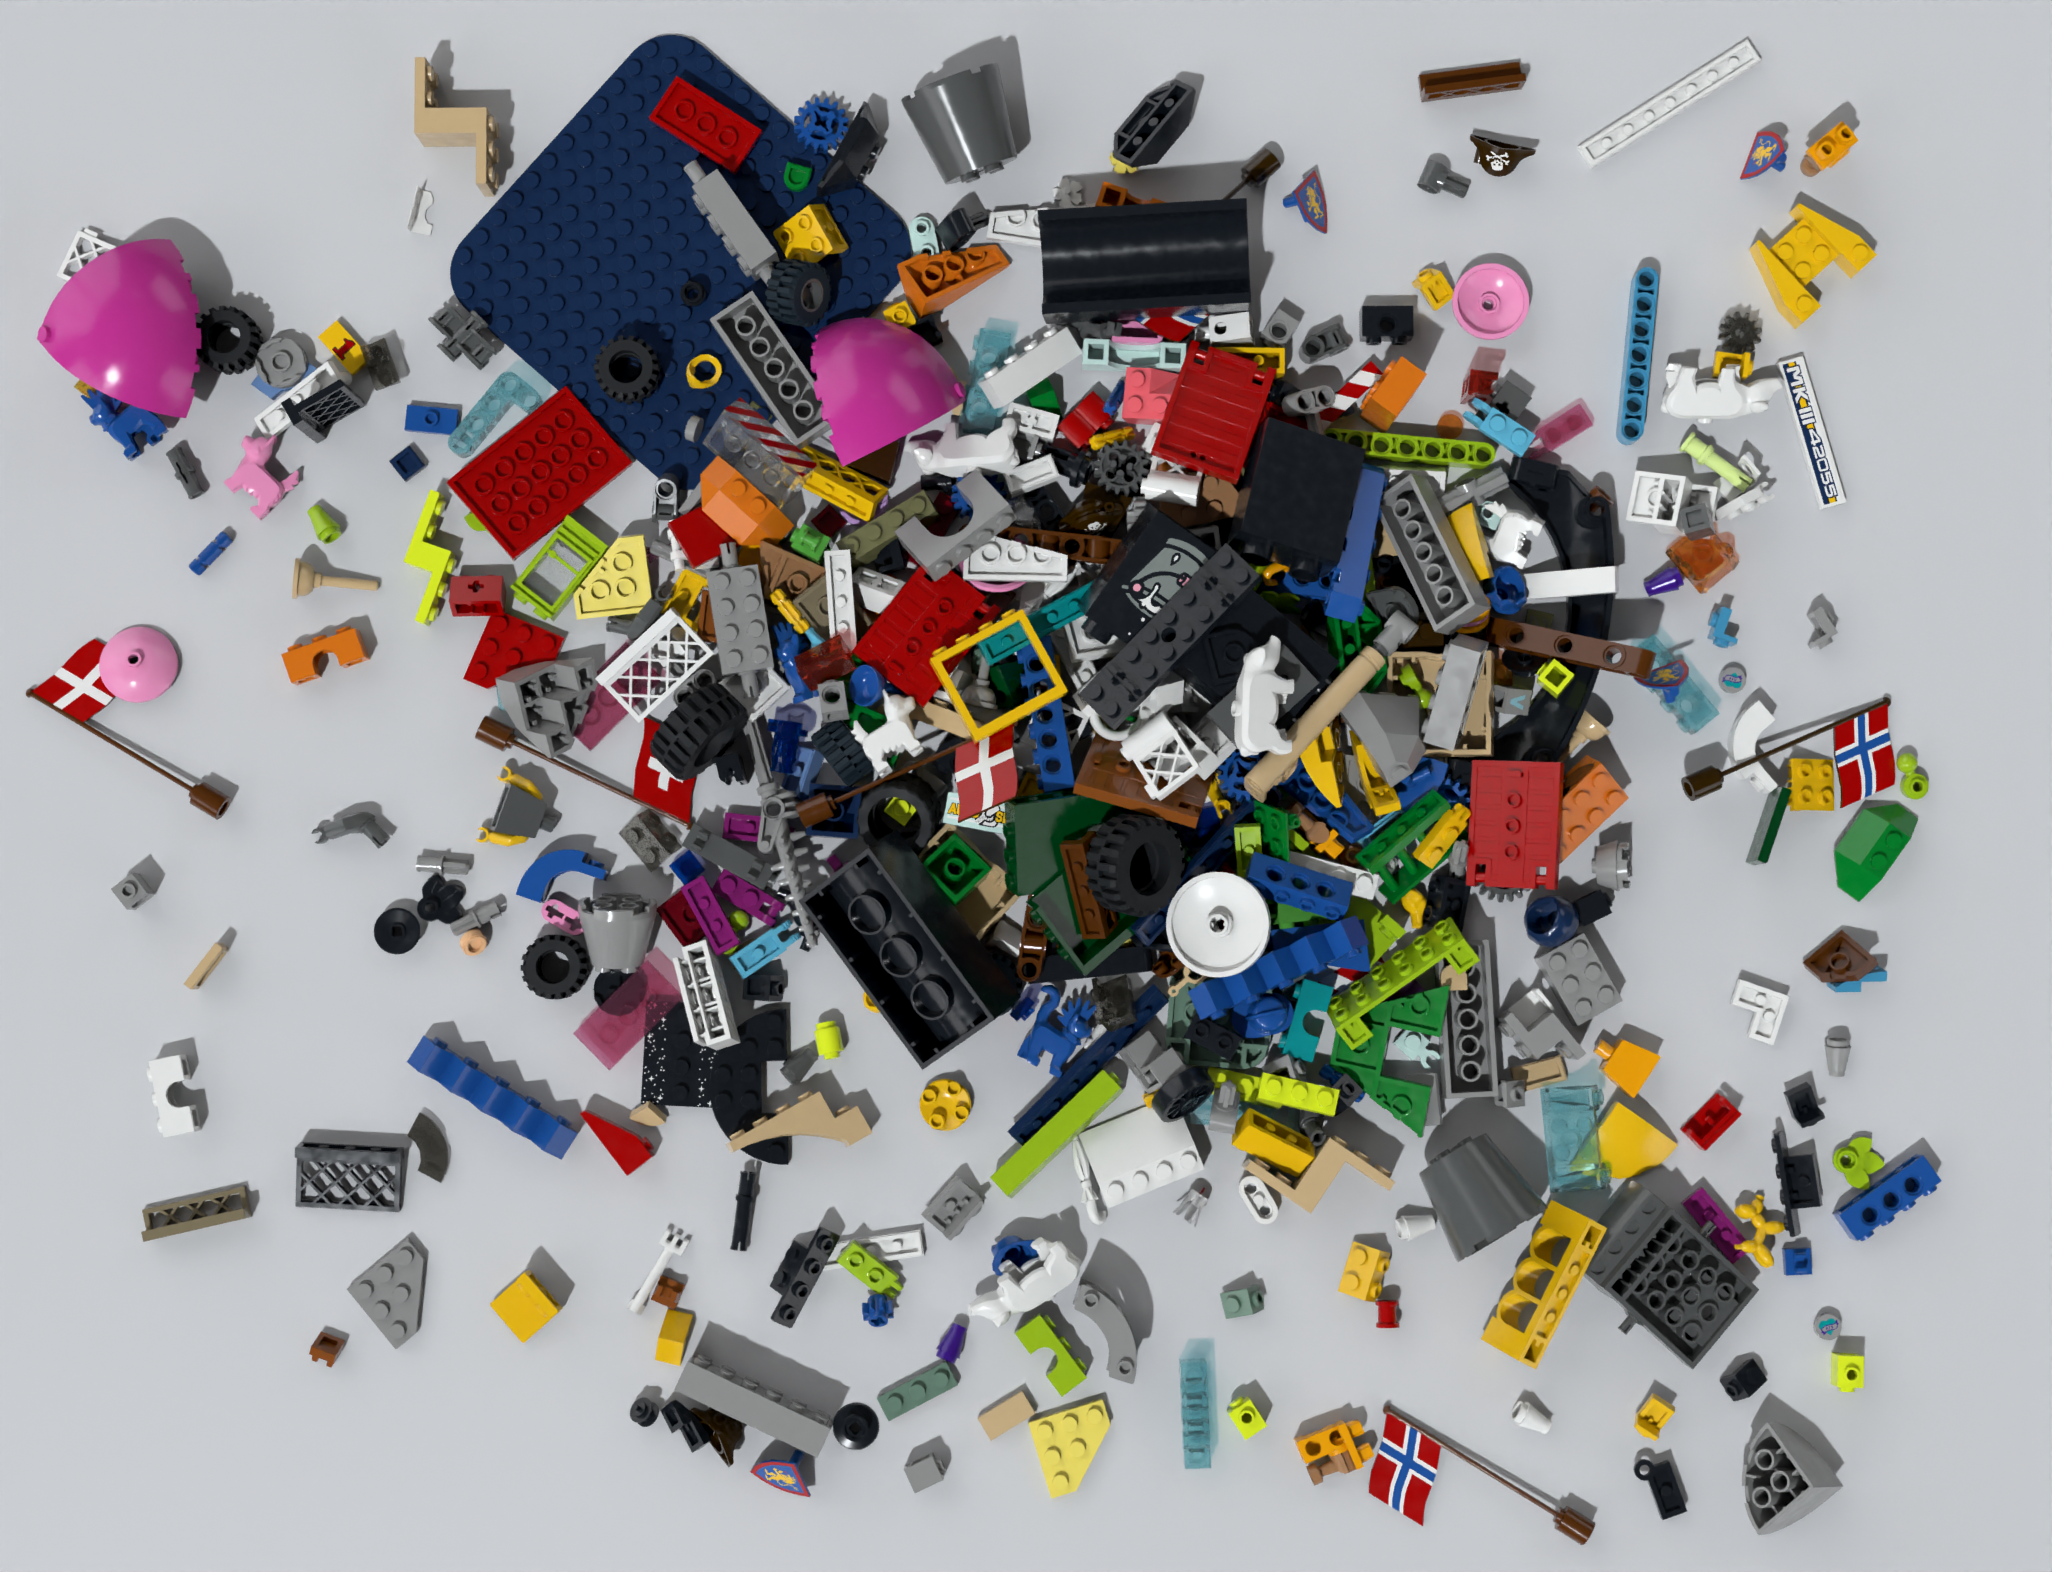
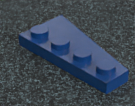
M1298 758V765L1293 774L1285 782L1278 784V786L1351 844L1372 833L1374 826L1345 791L1342 807L1336 808L1316 787L1307 773L1301 758Z

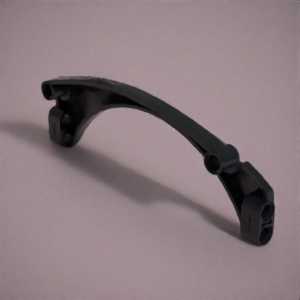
M1512 457L1508 475L1509 488L1529 507L1536 517L1545 521L1543 528L1553 545L1561 571L1614 566L1612 525L1608 501L1601 496L1591 498V494L1570 471L1562 470L1555 464L1523 457ZM1591 504L1600 506L1601 514L1599 516L1591 513ZM1613 593L1566 597L1564 632L1607 641ZM1568 643L1565 645L1563 650L1564 653H1567L1571 650L1572 643ZM1558 661L1574 674L1573 680L1556 699L1543 688L1538 697L1529 706L1528 716L1521 715L1513 724L1494 737V757H1448L1447 764L1449 766L1445 779L1448 774H1451L1452 781L1455 782L1456 779L1460 778V786L1468 785V788H1471L1472 760L1537 762V756L1543 754L1548 758V762H1557L1584 713L1599 669Z

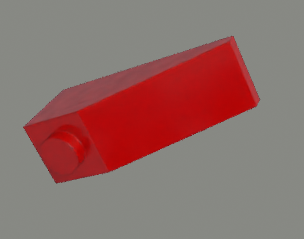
M589 1110L580 1113L627 1176L655 1156L652 1152L655 1148L647 1137L641 1138L639 1134Z

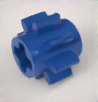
M881 1294L870 1296L868 1303H862L863 1320L869 1321V1324L873 1327L885 1326L888 1323V1318H894L892 1300L887 1301V1297Z

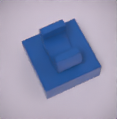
M1811 1248L1782 1249L1784 1275L1812 1274Z

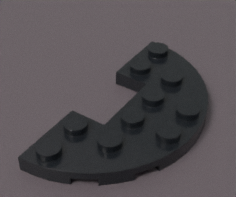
M786 1009L763 1012L746 1020L737 1027L740 1043L718 1050L714 1058L709 1077L710 1103L716 1121L730 1141L732 1140L729 1136L739 1130L744 1129L745 1133L754 1129L752 1123L766 1116L769 1120L777 1115L776 1113H762L761 1061H787ZM788 1136L762 1140L740 1149L758 1160L788 1165Z

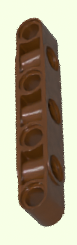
M968 524L963 525L959 529L958 533L962 531ZM1007 527L996 535L999 538L1015 541L1019 535H1025L1028 538L1027 545L1068 555V561L1106 564L1122 541L1102 536ZM1071 540H1075L1080 544L1079 551L1075 554L1066 552V544Z
M1490 617L1482 640L1489 642V646L1642 679H1650L1656 657L1655 652L1639 647ZM1524 632L1523 639L1516 643L1517 635ZM1568 643H1572L1571 650L1567 653H1564L1563 650L1565 645ZM1621 653L1620 660L1617 663H1612L1613 656Z
M1034 894L1028 895V899H1030ZM1026 905L1020 941L1017 973L1022 980L1034 982L1042 976L1049 940L1042 932L1045 927L1043 925L1036 926L1033 923L1032 917L1028 913L1031 911L1028 905ZM1030 962L1037 968L1035 976L1031 978L1027 977L1023 970L1024 966Z

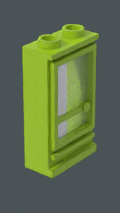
M567 515L562 524L514 584L510 586L516 591L513 596L524 605L530 602L536 608L533 612L544 621L548 617L555 621L572 600L573 594L608 551L609 547Z

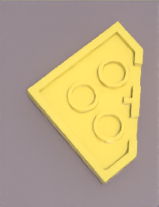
M644 534L619 536L573 594L577 620L639 613L650 598L653 600Z
M1103 1398L1028 1421L1051 1499L1078 1489L1107 1433L1110 1421Z

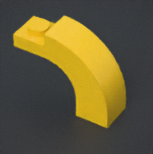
M1352 730L1349 731L1357 770L1370 808H1373L1376 816L1401 810L1400 800L1394 787H1390L1375 771L1359 737Z

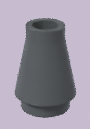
M807 1048L802 1053L783 1063V1067L779 1071L792 1085L797 1082L800 1083L812 1065L818 1060V1057L810 1048Z

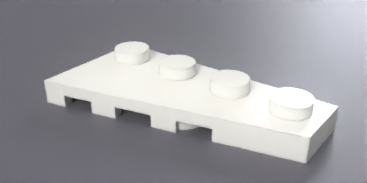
M994 536L988 543L981 546L963 562L964 581L1067 583L1068 555L1039 547H1032Z

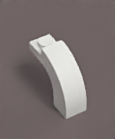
M1759 700L1743 710L1732 725L1727 744L1731 767L1756 757L1755 745L1758 736L1776 720ZM1759 762L1734 772L1740 781L1750 777L1751 785L1758 792L1762 791L1764 794L1770 793L1778 786Z

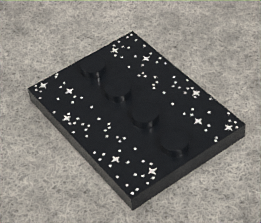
M647 1000L641 1104L650 1101L654 1105L712 1108L709 1097V1077L718 1050L716 1051L708 1046L703 1047L693 1041L684 1002Z

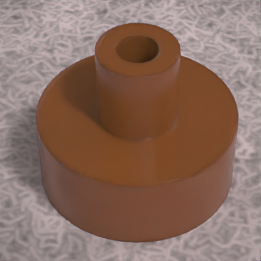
M1595 486L1589 492L1591 498L1595 496L1605 498L1608 501L1609 508L1614 505L1613 500L1599 486ZM1591 504L1590 511L1594 513L1600 506Z

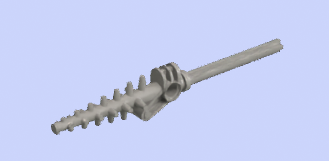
M748 719L743 730L760 786L757 788L758 796L762 797L760 801L762 811L757 847L764 855H771L775 848H777L781 862L771 866V870H784L786 878L778 881V885H789L791 894L785 896L786 902L794 901L796 910L792 911L793 917L799 916L802 925L799 926L800 932L804 931L807 947H814L818 945L816 937L819 935L818 930L814 929L812 919L799 903V900L806 895L805 888L812 885L811 880L803 881L801 876L802 872L810 869V865H799L797 857L807 853L808 849L807 847L795 849L793 844L794 841L806 836L805 831L791 833L788 820L799 817L795 806L799 802H795L794 799L797 795L795 791H787L778 782H774L757 720L752 723ZM777 804L781 806V811L777 816H769L768 811L772 805Z

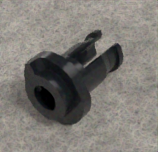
M1045 443V453L1040 451L1038 459L1051 454L1059 475L1070 478L1069 486L1079 488L1081 484L1086 485L1091 474L1094 473L1093 464L1095 459L1091 458V450L1083 448L1077 454L1063 448L1052 447L1049 443Z

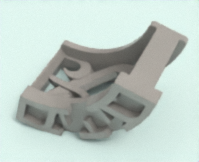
M1080 1278L1073 1300L1074 1308L1092 1319L1103 1332L1109 1348L1106 1368L1109 1371V1377L1133 1384L1136 1376L1137 1352L1128 1320L1122 1309L1108 1293L1095 1284Z

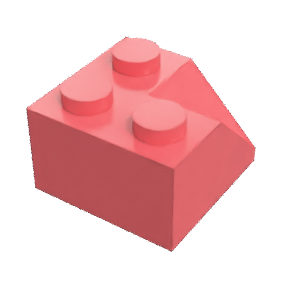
M1127 367L1122 418L1128 424L1153 425L1155 422L1161 424L1179 374L1153 368Z

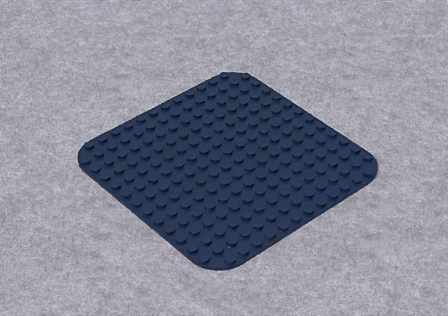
M664 35L642 43L627 57L466 235L453 255L450 279L458 301L469 313L474 310L489 325L487 329L558 391L566 386L606 433L657 478L664 473H672L678 477L680 489L694 490L701 481L700 474L717 456L734 468L759 441L758 438L765 434V432L759 431L742 454L723 440L738 422L741 414L727 412L725 410L726 407L734 406L746 409L754 401L762 408L757 410L753 408L752 411L758 412L766 420L747 416L744 422L760 425L769 420L765 426L771 427L777 420L712 326L710 318L753 291L814 379L817 374L811 371V356H813L811 346L812 343L817 341L815 338L817 331L833 322L862 318V316L869 318L900 283L901 279L897 265L910 259L911 245L908 232L900 218L861 183L858 182L856 187L850 190L824 197L817 196V185L832 158L820 148L817 154L814 153L813 146L806 150L805 141H797L799 134L794 133V125L702 45L687 37ZM676 76L762 130V135L735 175L649 120V116ZM697 160L706 175L718 169L773 246L781 263L787 258L773 232L806 206L814 204L826 205L849 248L843 253L828 254L818 262L821 267L826 269V275L830 277L829 284L832 285L828 311L824 312V317L822 320H818V324L811 325V327H802L776 321L774 315L769 313L770 307L766 305L767 296L765 295L768 288L762 278L755 281L751 275L749 277L745 276L736 260L738 256L732 257L721 239L723 235L717 236L706 218L708 214L703 216L694 204L695 201L692 198L695 195L692 189L694 183L683 170L688 163ZM787 162L812 168L813 172L810 182L805 190L793 192L786 187L784 172ZM697 281L703 285L706 291V298L701 305L690 307L683 303L680 297V290L685 283ZM695 290L689 293L690 298H696L698 292ZM622 335L625 338H628L630 335L635 336L637 340L639 338L644 340L647 345L651 346L661 365V381L657 382L659 386L657 390L651 392L652 396L649 399L644 397L642 399L643 402L637 403V401H633L632 405H627L625 402L618 403L615 399L609 398L595 378L594 364L597 363L595 360L596 354L600 355L602 345L605 347L609 345L608 340L613 338L616 341L618 336ZM701 354H709L716 357L722 368L719 381L709 388L695 389L690 387L686 376L689 362ZM633 357L620 360L614 368V378L621 383L635 381L642 372L641 361ZM708 361L700 362L695 368L694 376L701 382L710 380L716 373L715 366ZM741 397L746 403L736 400ZM693 415L704 419L703 430L696 443L685 439L686 425ZM741 424L729 440L741 449L745 443L752 439V434L755 430L747 429Z

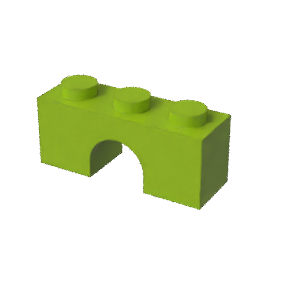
M1039 1312L1016 1329L1015 1335L1030 1355L1043 1347L1050 1348L1056 1353L1057 1362L1053 1368L1046 1372V1376L1061 1397H1063L1087 1378L1085 1374L1087 1367L1079 1356L1074 1359L1069 1350L1072 1347L1062 1335L1059 1338L1053 1331L1056 1325L1048 1315L1043 1317Z

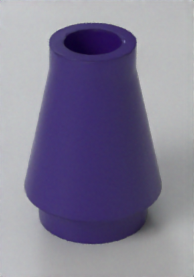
M1676 566L1673 568L1667 567L1643 583L1649 597L1679 590L1678 587L1684 585Z
M952 1323L951 1328L936 1348L938 1350L936 1356L955 1364L957 1358L960 1359L967 1329Z

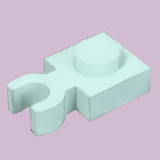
M1404 1030L1393 1042L1411 1061L1418 1056L1420 1064L1425 1069H1431L1430 1065L1426 1063L1427 1056L1432 1055L1435 1059H1440V1055L1436 1051L1425 1048L1430 1041L1419 1032Z

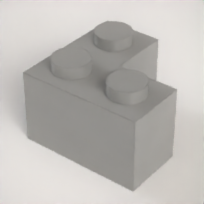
M1149 1030L1118 1052L1148 1094L1161 1088L1174 1076L1187 1069L1182 1055L1178 1051H1174L1172 1047L1163 1051L1161 1041L1155 1034H1151Z

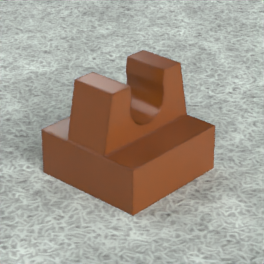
M661 1275L651 1300L675 1310L686 1284Z
M321 1331L310 1349L309 1354L312 1355V1361L317 1362L320 1358L327 1361L326 1366L332 1367L344 1347L345 1340Z

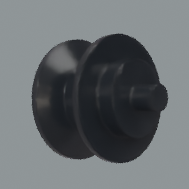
M648 1398L636 1400L630 1409V1418L642 1427L652 1425L659 1415L657 1404L651 1402Z

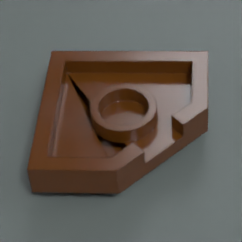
M1841 930L1807 958L1803 965L1819 981L1825 983L1859 981L1874 969L1878 962L1870 953Z

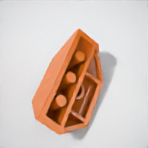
M717 456L700 474L702 511L740 546L760 545L761 540L771 545H777L795 526L769 499L721 457Z

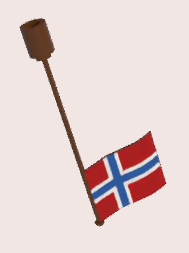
M1390 1405L1383 1407V1413L1386 1415L1383 1438L1371 1469L1369 1480V1493L1423 1526L1425 1504L1437 1473L1440 1448L1443 1447L1554 1516L1553 1522H1555L1554 1528L1580 1545H1584L1591 1536L1595 1522L1569 1506L1555 1511L1391 1410Z

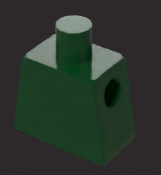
M1018 661L990 668L988 681H990L989 688L995 693L998 710L1009 707L1010 710H1013L1024 704V699L1029 698L1028 689H1022L1020 674L1025 673L1023 663L1018 664Z

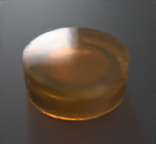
M1453 414L1442 416L1436 425L1437 434L1443 439L1455 440L1463 429L1462 421Z

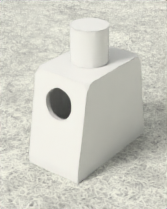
M1249 312L1209 317V326H1201L1195 329L1196 341H1210L1212 347H1255L1254 323ZM1226 330L1224 334L1219 335L1220 331Z

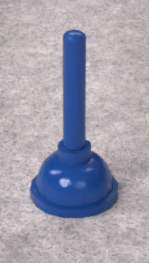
M861 665L851 675L849 692L852 700L857 705L871 706L882 698L883 689L887 693L905 695L891 683H887L882 674L873 666Z

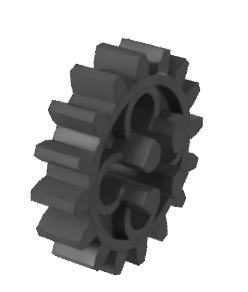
M1115 440L1113 441L1112 448L1104 445L1105 453H1097L1096 457L1100 461H1094L1093 467L1098 470L1094 471L1093 476L1095 478L1100 477L1097 484L1099 487L1104 484L1106 485L1105 493H1109L1112 489L1115 490V497H1118L1120 491H1123L1127 497L1130 489L1135 493L1138 492L1137 484L1141 485L1142 476H1148L1149 470L1144 467L1148 466L1149 461L1146 459L1142 460L1145 452L1142 450L1137 453L1136 444H1133L1130 448L1127 447V440H1124L1122 446H1119ZM1111 455H1115L1118 458V465L1121 468L1125 466L1129 458H1133L1136 461L1135 464L1128 463L1126 465L1125 475L1133 478L1131 482L1124 480V472L1122 470H1118L1113 479L1106 477L1107 473L1114 474L1116 472L1117 463L1115 460H1109Z

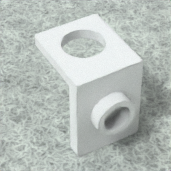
M1745 454L1735 466L1753 479L1746 490L1752 487L1761 475V472ZM1745 465H1747L1750 468L1752 474L1747 470ZM1720 477L1712 484L1713 487L1720 489L1719 494L1727 503L1742 494L1741 490L1723 477Z
M1533 988L1508 1008L1507 1011L1513 1012L1522 1025L1527 1028L1545 1012L1552 1011L1555 1008L1539 988Z

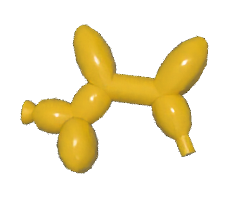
M1756 1195V1199L1750 1205L1744 1203L1734 1209L1738 1217L1751 1219L1753 1226L1757 1228L1754 1239L1746 1240L1741 1244H1735L1734 1248L1741 1249L1746 1253H1753L1756 1261L1761 1266L1769 1268L1774 1265V1258L1769 1249L1763 1245L1766 1234H1779L1785 1230V1226L1781 1221L1766 1222L1765 1218L1760 1214L1764 1206L1762 1202L1764 1197Z

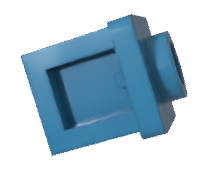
M1723 606L1717 609L1716 612L1713 611L1708 621V626H1711L1707 638L1714 640V645L1727 649L1728 646L1736 645L1738 639L1724 634L1732 609Z

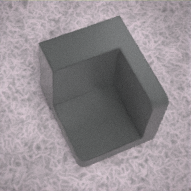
M1705 503L1679 509L1684 533L1690 541L1716 535L1711 511Z

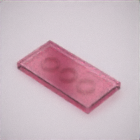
M627 642L597 671V676L630 646ZM646 661L635 662L633 664V675L648 676V663ZM630 668L623 675H630ZM652 668L651 676H660V675ZM618 678L612 684L619 693H629V679ZM633 679V693L647 694L648 679ZM651 680V691L662 680ZM599 683L596 690L591 691L586 703L589 707L582 724L577 725L573 734L589 751H592L629 714L617 699ZM623 697L629 703V697ZM633 697L632 707L635 708L645 697Z
M647 960L573 1034L608 1070H611L683 999L682 994Z

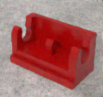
M1715 1093L1680 1130L1700 1150L1706 1151L1742 1114L1725 1097Z

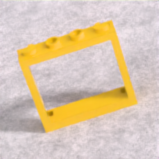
M1015 609L1009 610L1001 615L1003 620L995 624L992 621L985 623L978 628L979 633L971 637L969 633L955 640V646L949 649L943 646L932 653L934 657L930 658L933 670L974 744L1068 693L1066 686L1023 609L1017 612ZM1019 621L1055 687L977 728L942 662Z

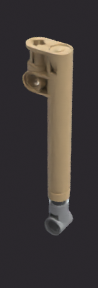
M1400 610L1394 612L1385 623V629L1373 640L1374 645L1372 647L1366 646L1286 732L1287 740H1292V752L1276 755L1268 751L1244 777V787L1256 800L1263 803L1266 800L1267 792L1274 785L1277 786L1280 782H1285L1293 774L1298 765V757L1377 673L1376 671L1381 669L1386 663L1384 658L1386 656L1390 657L1401 643L1406 644L1415 635L1419 628L1416 623Z

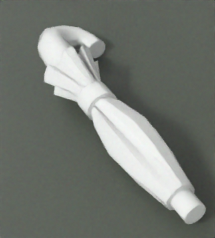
M1076 562L1068 567L1067 583L1049 582L1044 592L1037 596L1038 598L1025 602L1026 608L1023 609L1024 613L1028 615L1040 609L1049 598L1063 591L1078 572L1077 570L1081 567L1080 563Z
M1077 1136L1072 1142L1074 1167L1081 1180L1080 1183L1083 1189L1081 1204H1086L1088 1216L1092 1223L1101 1225L1106 1221V1210L1100 1211L1098 1214L1095 1201L1099 1198L1091 1188L1089 1162L1082 1143Z

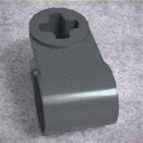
M1340 323L1329 326L1321 332L1306 338L1299 348L1300 359L1306 364H1314L1350 348L1349 343L1345 342L1340 332ZM1307 345L1315 346L1318 354H1308L1305 347Z
M672 473L662 474L654 485L652 522L655 523L658 520L669 521L680 517L678 512L681 507L680 481ZM661 483H670L673 487V491H664L661 487Z

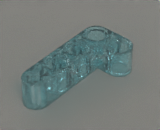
M508 371L502 373L448 439L449 448L460 458L470 457L513 404L525 413L531 414L544 403L542 397L515 373ZM515 380L516 387L511 391H506V382ZM528 396L536 397V402L533 406L526 407L524 405V401ZM492 400H500L498 409L494 411L489 410L488 406ZM477 419H482L484 421L483 427L480 430H473V422ZM467 430L474 436L473 439L465 433ZM459 441L466 444L464 449L457 445Z

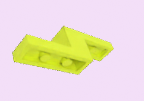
M431 489L403 561L410 566L432 573L415 621L426 626H430L431 621L434 622L439 612L437 607L440 597L443 598L448 588V584L445 582L448 574L453 573L457 563L453 552L428 543V540H432L436 533L437 525L434 524L437 516L442 515L446 502L443 501L444 496Z
M1208 1067V1074L1215 1082V1088L1220 1089L1222 1083H1227V1080H1231L1232 1084H1235L1237 1087L1236 1091L1240 1092L1239 1101L1277 1110L1284 1105L1332 1117L1335 1115L1340 1091L1338 1089L1264 1072L1260 1077H1255L1221 1068Z

